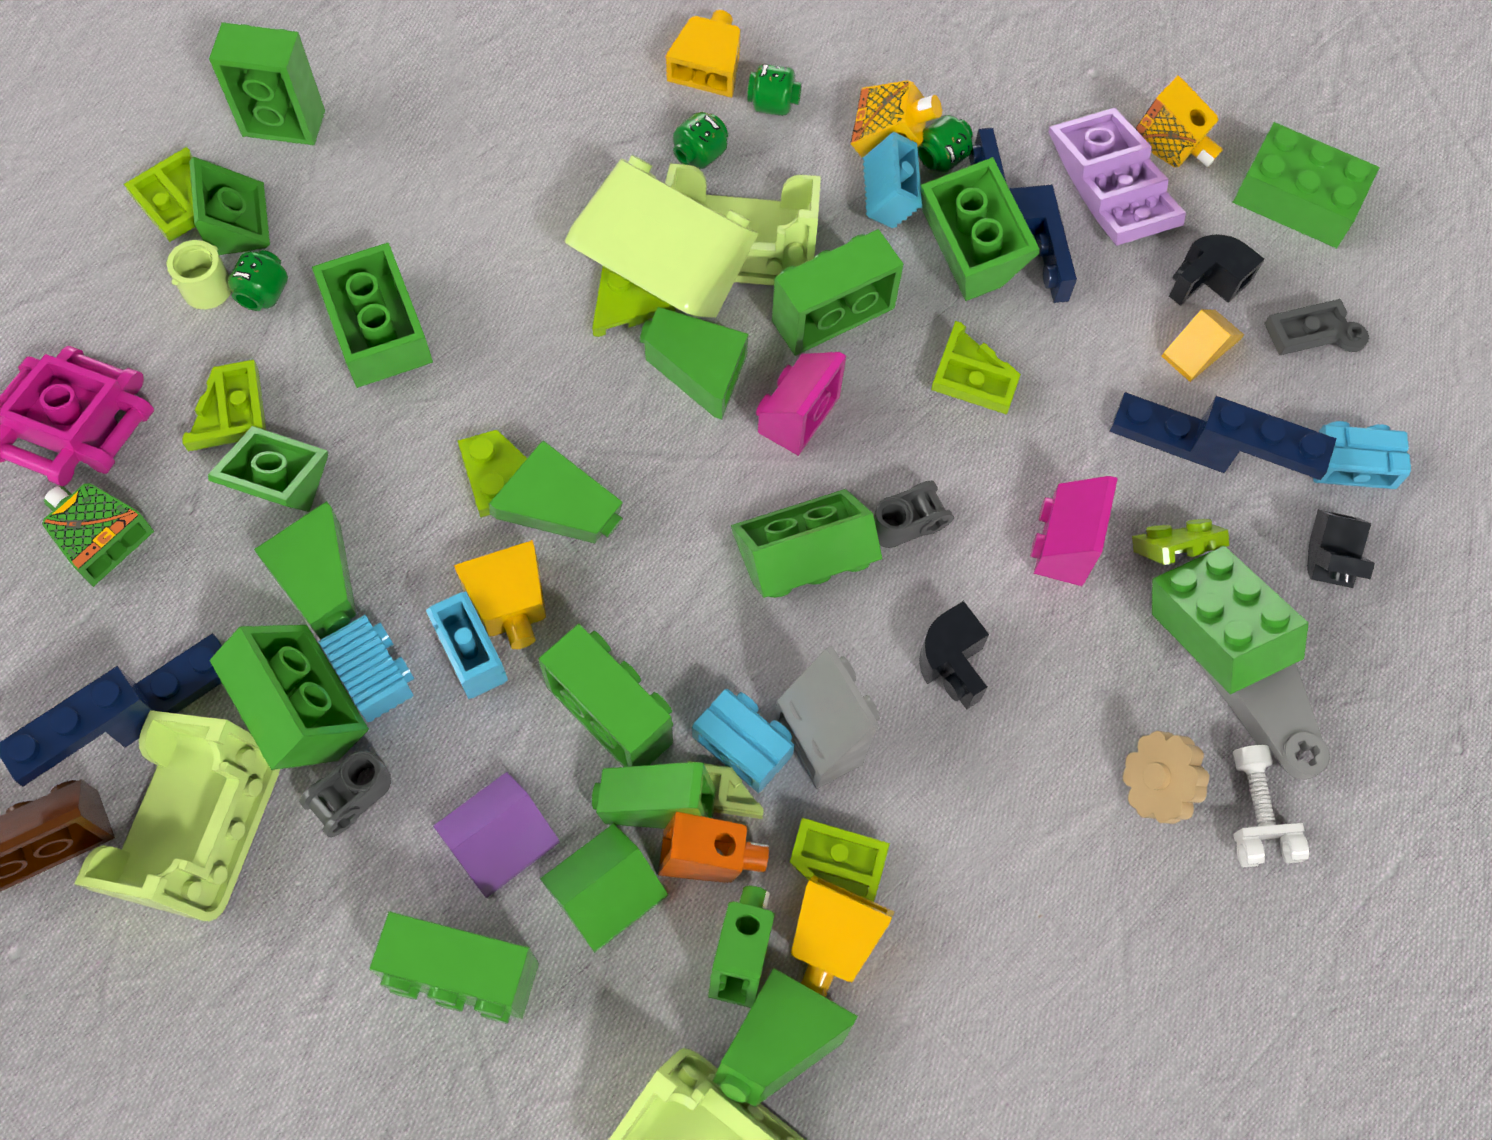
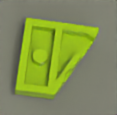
M187 146L123 184L129 195L169 242L196 227L194 224L190 160L193 156Z
M602 266L592 326L593 336L606 335V329L627 323L629 328L643 324L646 320L653 318L657 307L676 312V307L607 267Z
M955 321L931 390L1007 415L1021 374L1009 363L1001 361L996 356V352L987 344L982 343L979 345L965 333L966 326L959 321Z
M254 359L213 367L206 382L207 390L200 397L194 410L197 418L191 432L184 433L182 442L187 451L238 442L252 426L266 430L259 369Z
M497 429L457 440L480 518L490 515L489 503L527 459Z
M1211 519L1190 520L1186 522L1185 528L1172 529L1170 525L1150 526L1146 528V534L1132 536L1133 552L1166 565L1175 563V554L1187 553V556L1194 557L1207 551L1216 550L1222 546H1229L1228 529L1212 524Z
M802 818L789 863L808 881L815 875L874 902L890 843Z

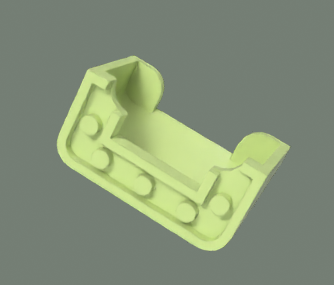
M631 155L629 161L620 159L571 226L565 238V243L681 311L693 316L716 318L759 233L748 228L750 220L732 210H729L726 216L717 213L659 181L655 175L650 173L652 165L633 155Z
M669 164L665 181L666 185L717 213L726 216L728 211L732 210L750 220L748 228L759 233L734 282L774 286L775 276H778L784 269L790 266L797 267L814 258L821 176L795 175L789 178L783 185L781 201L706 195V177L701 170L691 165Z
M150 710L140 733L139 749L143 757L158 766L122 849L103 845L92 850L84 860L74 884L97 893L184 917L212 921L223 913L228 904L280 769L271 770L251 733L228 720Z
M685 1048L679 1049L656 1071L609 1138V1140L805 1139L761 1103L754 1107L747 1102L740 1103L727 1097L722 1092L720 1086L712 1082L718 1068L700 1054Z

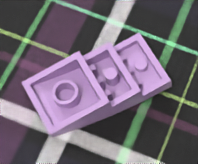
M1116 108L1049 127V135L1076 189L1097 222L1116 246L1184 225L1186 212L1167 193L1169 179L1150 160L1152 146Z

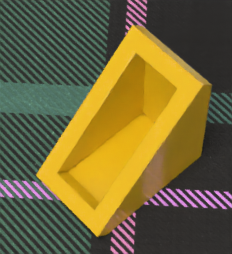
M1201 309L1163 352L1161 357L1191 382L1239 342L1244 334L1216 309Z

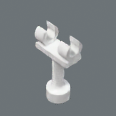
M1252 745L1234 750L1233 757L1236 770L1244 771L1248 775L1247 779L1250 784L1249 788H1251L1253 806H1255L1256 819H1258V827L1242 828L1233 834L1234 841L1237 842V856L1242 867H1253L1264 863L1265 853L1261 840L1280 838L1281 854L1286 864L1303 862L1302 860L1309 859V847L1303 835L1305 831L1303 823L1277 825L1274 822L1273 806L1271 800H1269L1271 797L1269 796V788L1265 778L1266 774H1264L1265 768L1273 764L1269 746Z

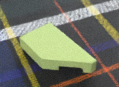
M704 763L716 787L713 812L763 819L764 809L743 785L742 780L732 767Z

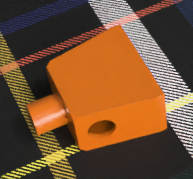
M675 812L663 831L658 876L732 883L742 873V869L765 872L768 864L769 846L746 842L747 826L743 824ZM715 848L719 849L724 856L720 855Z

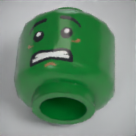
M762 64L757 69V72H751L747 101L753 102L754 110L758 113L785 116L791 111L792 104L799 105L802 82L795 81V72L790 67Z
M705 112L694 113L673 132V152L676 158L684 165H691L698 169L706 168L726 151L727 128L723 121L714 114Z
M943 115L923 129V142L917 147L918 157L923 165L930 170L948 172L972 153L973 147L971 127L963 119H958L952 115Z
M261 250L259 253L246 252L242 254L228 279L232 298L241 306L252 311H260L262 308L268 309L275 306L288 281V274L281 266L280 258L266 250Z

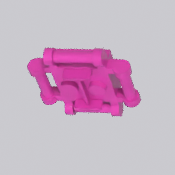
M72 346L64 347L56 357L44 354L40 360L30 356L26 357L18 366L20 372L0 395V462L9 461L47 476L50 482L59 486H65L71 481L74 475V468L79 461L88 464L99 473L107 474L115 464L113 458L141 421L146 422L154 412V408L149 402L134 395L142 388L144 382L142 372L131 368L122 370L87 357L82 350ZM120 409L125 411L126 414L117 424L114 416ZM17 438H20L59 454L54 460H50L16 447L13 443Z

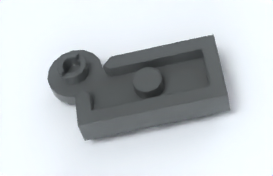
M1341 299L1268 316L1264 323L1279 356L1336 342L1345 351L1358 352L1369 341V334L1364 326L1356 322H1347L1345 317L1348 312Z

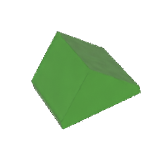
M193 156L190 160L194 224L202 240L217 246L219 255L267 248L270 245L264 182Z
M252 426L208 474V480L286 507L310 512L328 458V450Z
M614 823L540 878L541 882L594 953L668 896V893L640 849Z

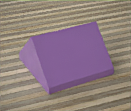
M505 772L433 826L485 898H488L560 843L558 837L528 793L508 772Z

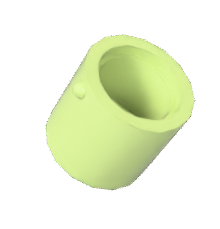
M191 240L176 246L168 256L166 264L172 278L171 282L173 285H176L188 305L204 310L216 308L224 303L231 294L228 286L229 274L217 252V246L205 241Z

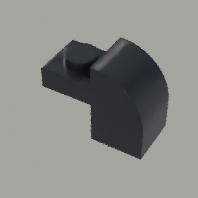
M1221 234L1203 236L1192 243L1182 265L1173 275L1172 279L1176 282L1169 297L1181 306L1205 284L1229 303L1253 281L1265 259L1247 244L1234 237Z
M1318 509L1308 549L1307 571L1310 579L1354 588L1356 577L1371 579L1375 563L1362 556L1371 523L1358 517Z
M964 600L941 614L931 624L920 651L919 664L922 676L927 684L942 676V683L948 695L954 701L960 700L967 710L981 701L988 688L967 659L983 649L989 633Z

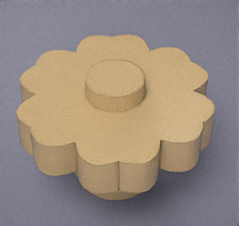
M1155 731L1150 735L1141 737L1138 741V753L1133 752L1127 755L1125 761L1126 768L1123 772L1124 783L1132 787L1128 794L1129 804L1136 808L1137 813L1142 818L1156 819L1160 823L1176 824L1181 820L1190 819L1194 811L1193 803L1203 802L1207 795L1210 777L1209 773L1201 766L1204 758L1203 751L1198 746H1195L1190 737L1173 735L1170 732Z

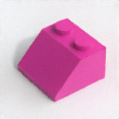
M841 352L801 354L793 366L788 364L778 379V388L772 396L766 394L757 407L756 415L759 416L758 433L799 456L840 398L846 355Z
M1104 476L1060 483L1052 498H1044L1039 514V521L1045 522L1043 534L1036 533L1030 557L1037 559L1033 574L1078 586L1084 585L1103 551L1118 480L1117 477Z

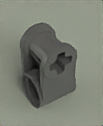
M934 481L922 482L909 490L886 497L879 502L875 510L874 520L880 546L886 548L897 547L918 537L934 534L947 527L953 521L954 515L950 510H945L936 493L938 487ZM883 519H893L899 526L888 525Z
M365 751L355 752L349 755L328 775L311 785L301 796L299 802L304 809L312 810L323 823V832L327 837L332 838L347 830L363 812L387 793L391 785V774L386 766L372 753ZM375 768L374 777L369 783L357 785L358 776L363 770ZM327 802L333 807V812L327 806Z

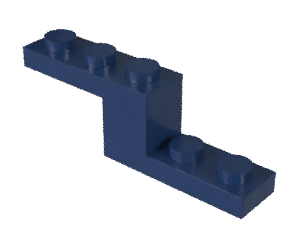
M978 129L975 145H973L972 153L969 155L970 166L993 157L1006 182L994 129ZM1053 184L1009 188L1040 249L1037 256H1042L1043 282L1045 288H1050L1053 303L1069 302L1077 277Z
M1124 392L1109 431L1224 474L1241 451L1321 480L1327 473L1337 439L1219 396H1215L1203 418L1199 419Z
M212 633L137 683L118 666L114 667L0 741V758L14 781L24 787L105 732L123 747H127L139 739L150 710L178 713L221 684L220 678L213 668L210 659L222 647V644Z

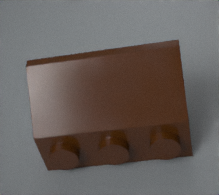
M82 779L66 781L56 785L51 789L50 794L37 800L23 801L12 805L6 810V814L0 816V892L115 839L101 797L95 788Z

